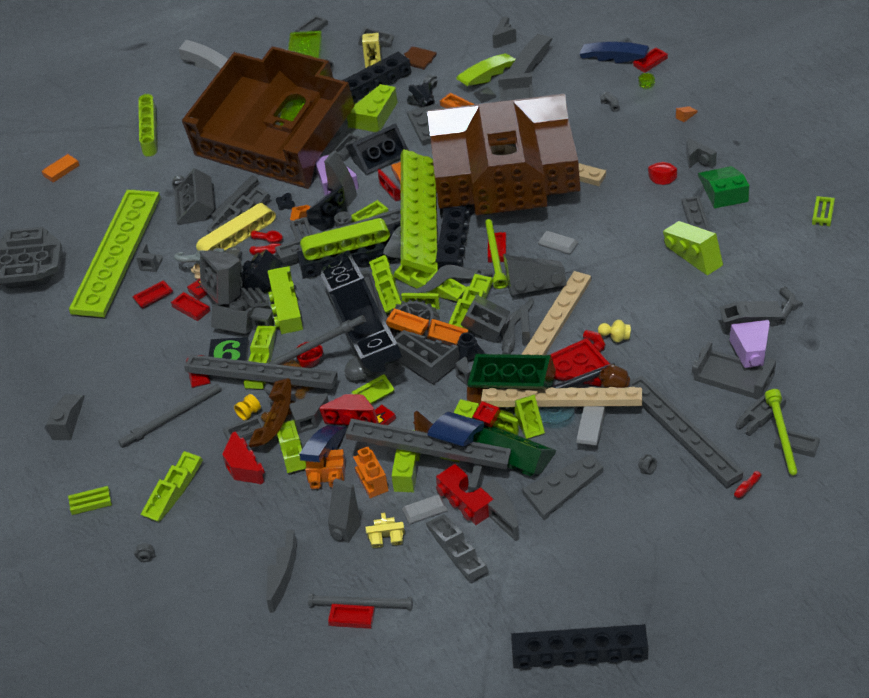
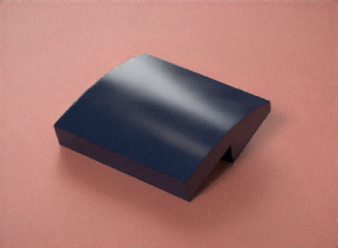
M448 411L435 421L427 435L465 446L473 442L475 433L483 430L484 422Z

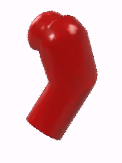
M585 330L583 338L593 341V345L599 352L603 351L605 342L601 334Z

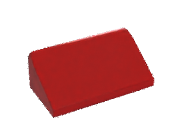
M379 169V184L396 202L401 200V189L388 175Z

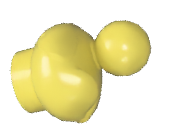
M615 320L611 327L607 323H602L598 326V333L601 336L611 334L612 340L616 343L621 342L623 339L629 340L631 327L629 324H624L622 320Z

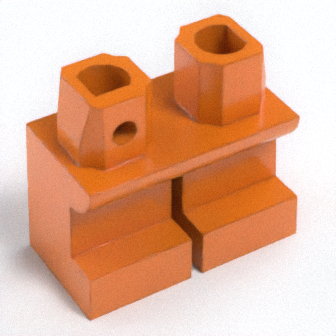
M369 447L359 449L357 451L358 455L353 457L358 465L355 467V472L369 498L388 492L386 474L373 451Z
M344 449L331 450L328 457H322L320 462L306 461L305 471L311 489H319L321 482H328L329 486L333 487L335 478L344 481L346 467Z

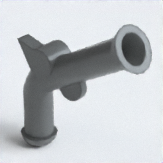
M784 286L780 288L779 292L788 301L782 302V307H784L781 311L783 319L776 320L779 324H785L789 312L797 310L798 306L803 305V302L796 300L795 296Z

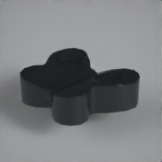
M286 193L282 197L276 198L279 210L295 207L291 193Z

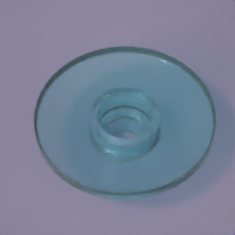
M538 407L542 422L555 425L568 421L573 416L575 407Z

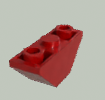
M345 394L319 408L325 424L349 425L351 419L379 424L374 407L361 394Z
M236 431L233 432L222 453L226 469L234 480L256 484L264 483L262 474L265 471L260 462H256L253 451H248L245 439L243 437L240 438Z

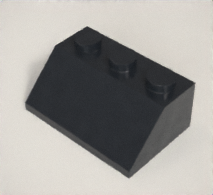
M396 123L347 146L353 162L365 174H369L401 159L403 149L409 151Z

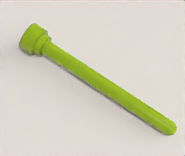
M487 219L485 225L495 272L492 278L493 286L496 289H504L507 287L508 281L506 275L502 273L492 220Z
M771 389L765 392V400L772 407L790 475L794 476L797 474V468L780 408L782 401L781 392L778 389Z

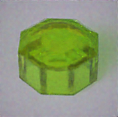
M642 73L638 77V83L644 88L652 87L655 84V77L650 73Z

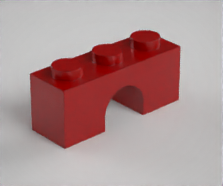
M456 464L436 476L437 492L441 496H445L452 507L458 508L466 520H470L477 525L489 517L488 503L494 499L481 487L474 492H465L468 490L469 485L468 475Z

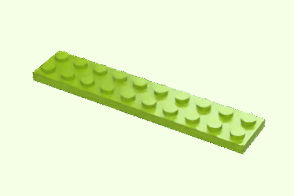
M403 149L401 153V264L433 274L438 270L437 263L435 262L437 255V223L433 159Z
M126 190L69 307L70 314L95 317L106 316L159 202V192Z

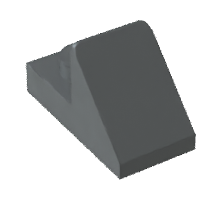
M502 17L492 35L493 48H499L516 42V29L511 28L509 17Z
M690 138L687 139L686 154L689 168L697 162L710 168L716 166L717 151Z

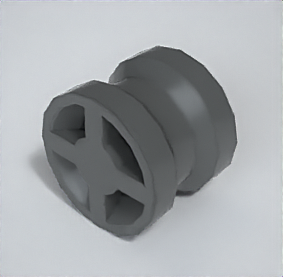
M348 212L337 213L334 217L336 228L352 223L351 214Z

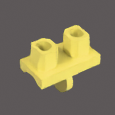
M385 512L381 513L382 519L374 520V526L366 527L367 538L370 539L372 548L383 547L382 537H390L391 545L403 544V535H405L404 523H395L394 517L386 518Z

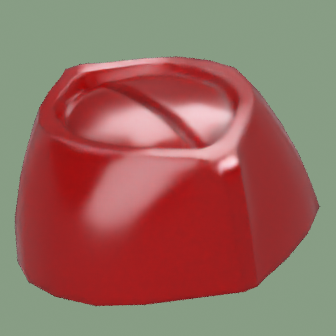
M659 162L648 167V176L656 184H670L677 178V168L670 163Z
M304 342V343L300 344L299 346H297L296 348H298V347H300V346H302V345H304V344H306V343H308V342ZM319 345L297 356L296 359L300 366L303 368L316 366L322 358L323 348Z

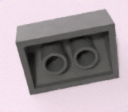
M193 168L174 190L176 221L179 225L204 221L214 212L211 176Z

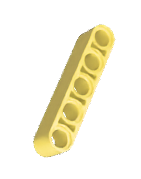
M259 203L201 238L197 242L196 249L198 251H214L216 248H222L226 251L228 248L234 247L249 238L252 231H260L270 225L275 220L276 214L263 203Z

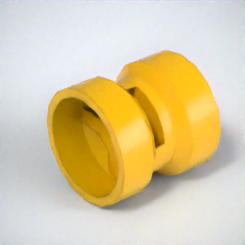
M248 394L244 397V401L234 405V410L242 420L246 421L251 417L252 413H257L261 410V404L254 395Z

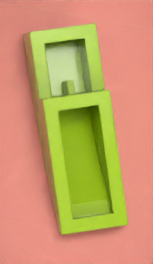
M294 420L284 422L277 433L287 473L306 469V462L300 461L299 454L302 451Z

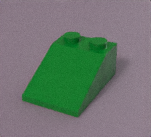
M730 166L698 173V177L714 209L749 202V184L744 174L734 167Z

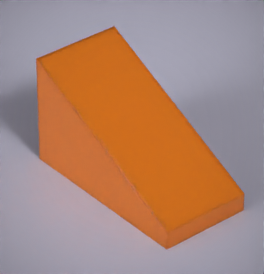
M690 106L676 108V119L685 122L695 115L698 110Z
M311 206L293 207L290 220L307 217L306 211Z

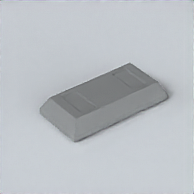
M546 231L538 242V245L571 254L578 244V241L573 238Z
M438 494L406 505L402 508V511L408 523L412 524L447 512L448 509L441 495Z

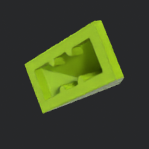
M401 293L402 301L406 303L409 299L412 302L416 300L418 302L425 301L426 304L431 303L432 307L440 309L439 293Z
M535 395L515 400V417L518 419V424L524 437L528 439L545 433Z
M500 410L501 412L494 426L518 435V419L512 413Z

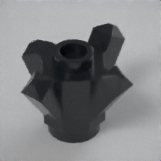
M425 81L422 85L416 86L414 84L409 85L408 90L412 93V96L407 97L408 102L419 104L421 107L434 105L435 100L432 95L431 82Z
M465 332L459 336V340L455 344L459 347V360L467 357V361L475 358V354H485L472 333Z

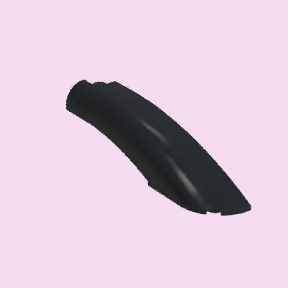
M349 250L331 259L328 267H323L321 278L342 323L347 320H353L361 315L366 319V322L347 333L364 367L371 372H385L384 364L393 363L401 358L402 355L362 273Z

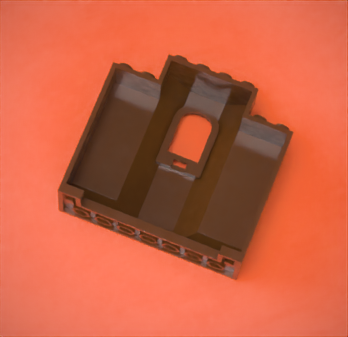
M272 46L263 59L233 52L182 119V123L195 156L309 189L315 162L355 106L349 83L333 78L329 61ZM293 100L305 101V104L293 121L277 117L288 102ZM277 122L283 123V125L280 126V125H277L276 123H277Z
M565 94L427 110L439 208L474 204L475 214L482 215L547 207L546 195L581 191L579 162L568 120ZM507 138V140L497 141V139ZM516 145L517 151L512 154L494 155L491 152V146Z

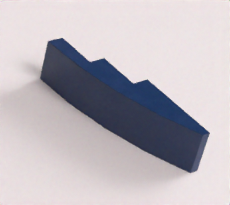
M596 42L584 44L579 54L581 59L596 56L598 61L614 59L615 64L645 58L649 47L628 42Z
M327 425L319 429L300 452V461L320 462L322 457H328L331 450L337 449L346 432V427Z

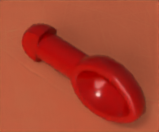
M254 230L250 233L252 239H262L269 243H279L283 239L282 234L278 231L263 233Z
M271 243L268 246H252L249 252L251 255H255L267 249L271 254H275V247L281 244Z
M755 471L747 481L740 484L734 496L736 498L744 497L750 488L760 480L762 474L759 471Z

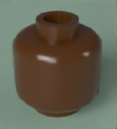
M613 364L603 368L599 374L603 388H627L630 382L627 370Z

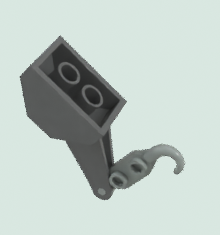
M230 247L226 251L222 248H216L214 251L199 250L194 255L182 256L184 255L183 252H178L174 255V259L179 262L189 263L196 261V263L200 264V286L218 305L229 304L240 295V288H242L240 248Z

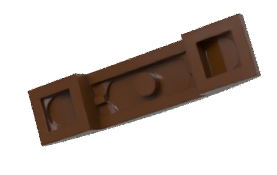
M289 378L275 381L269 398L274 403L264 426L254 430L248 444L250 448L266 444L282 427L291 400V380Z

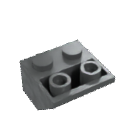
M476 295L461 326L495 342L510 311Z

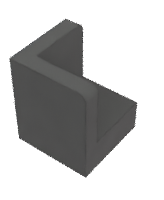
M147 244L142 245L136 257L140 271L157 272L163 260L162 255L149 254Z

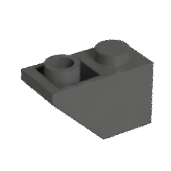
M327 393L290 404L291 417L294 420L298 434L319 426L323 420L319 408L329 402Z

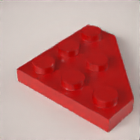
M587 338L550 354L556 369L554 379L567 381L610 364ZM597 377L584 382V384L601 386V380Z

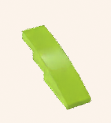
M506 53L493 56L471 66L459 74L456 79L467 86L490 82L493 75L503 74L504 68L511 67L516 59Z
M386 255L370 261L369 264L372 269L377 292L387 314L396 307V304L401 305L402 300Z
M401 264L394 272V277L418 289L424 286L438 270L430 274ZM450 278L426 293H439L441 298L458 301L464 294L466 287Z
M474 274L471 284L466 287L462 299H458L449 324L465 328L461 326V323L476 295L486 299L493 283L491 277Z
M257 326L250 346L251 354L248 361L269 363L271 361L276 326ZM244 380L245 388L264 389L265 381Z
M184 451L176 466L171 465L164 480L159 479L140 515L160 522L183 494L203 459L200 456Z

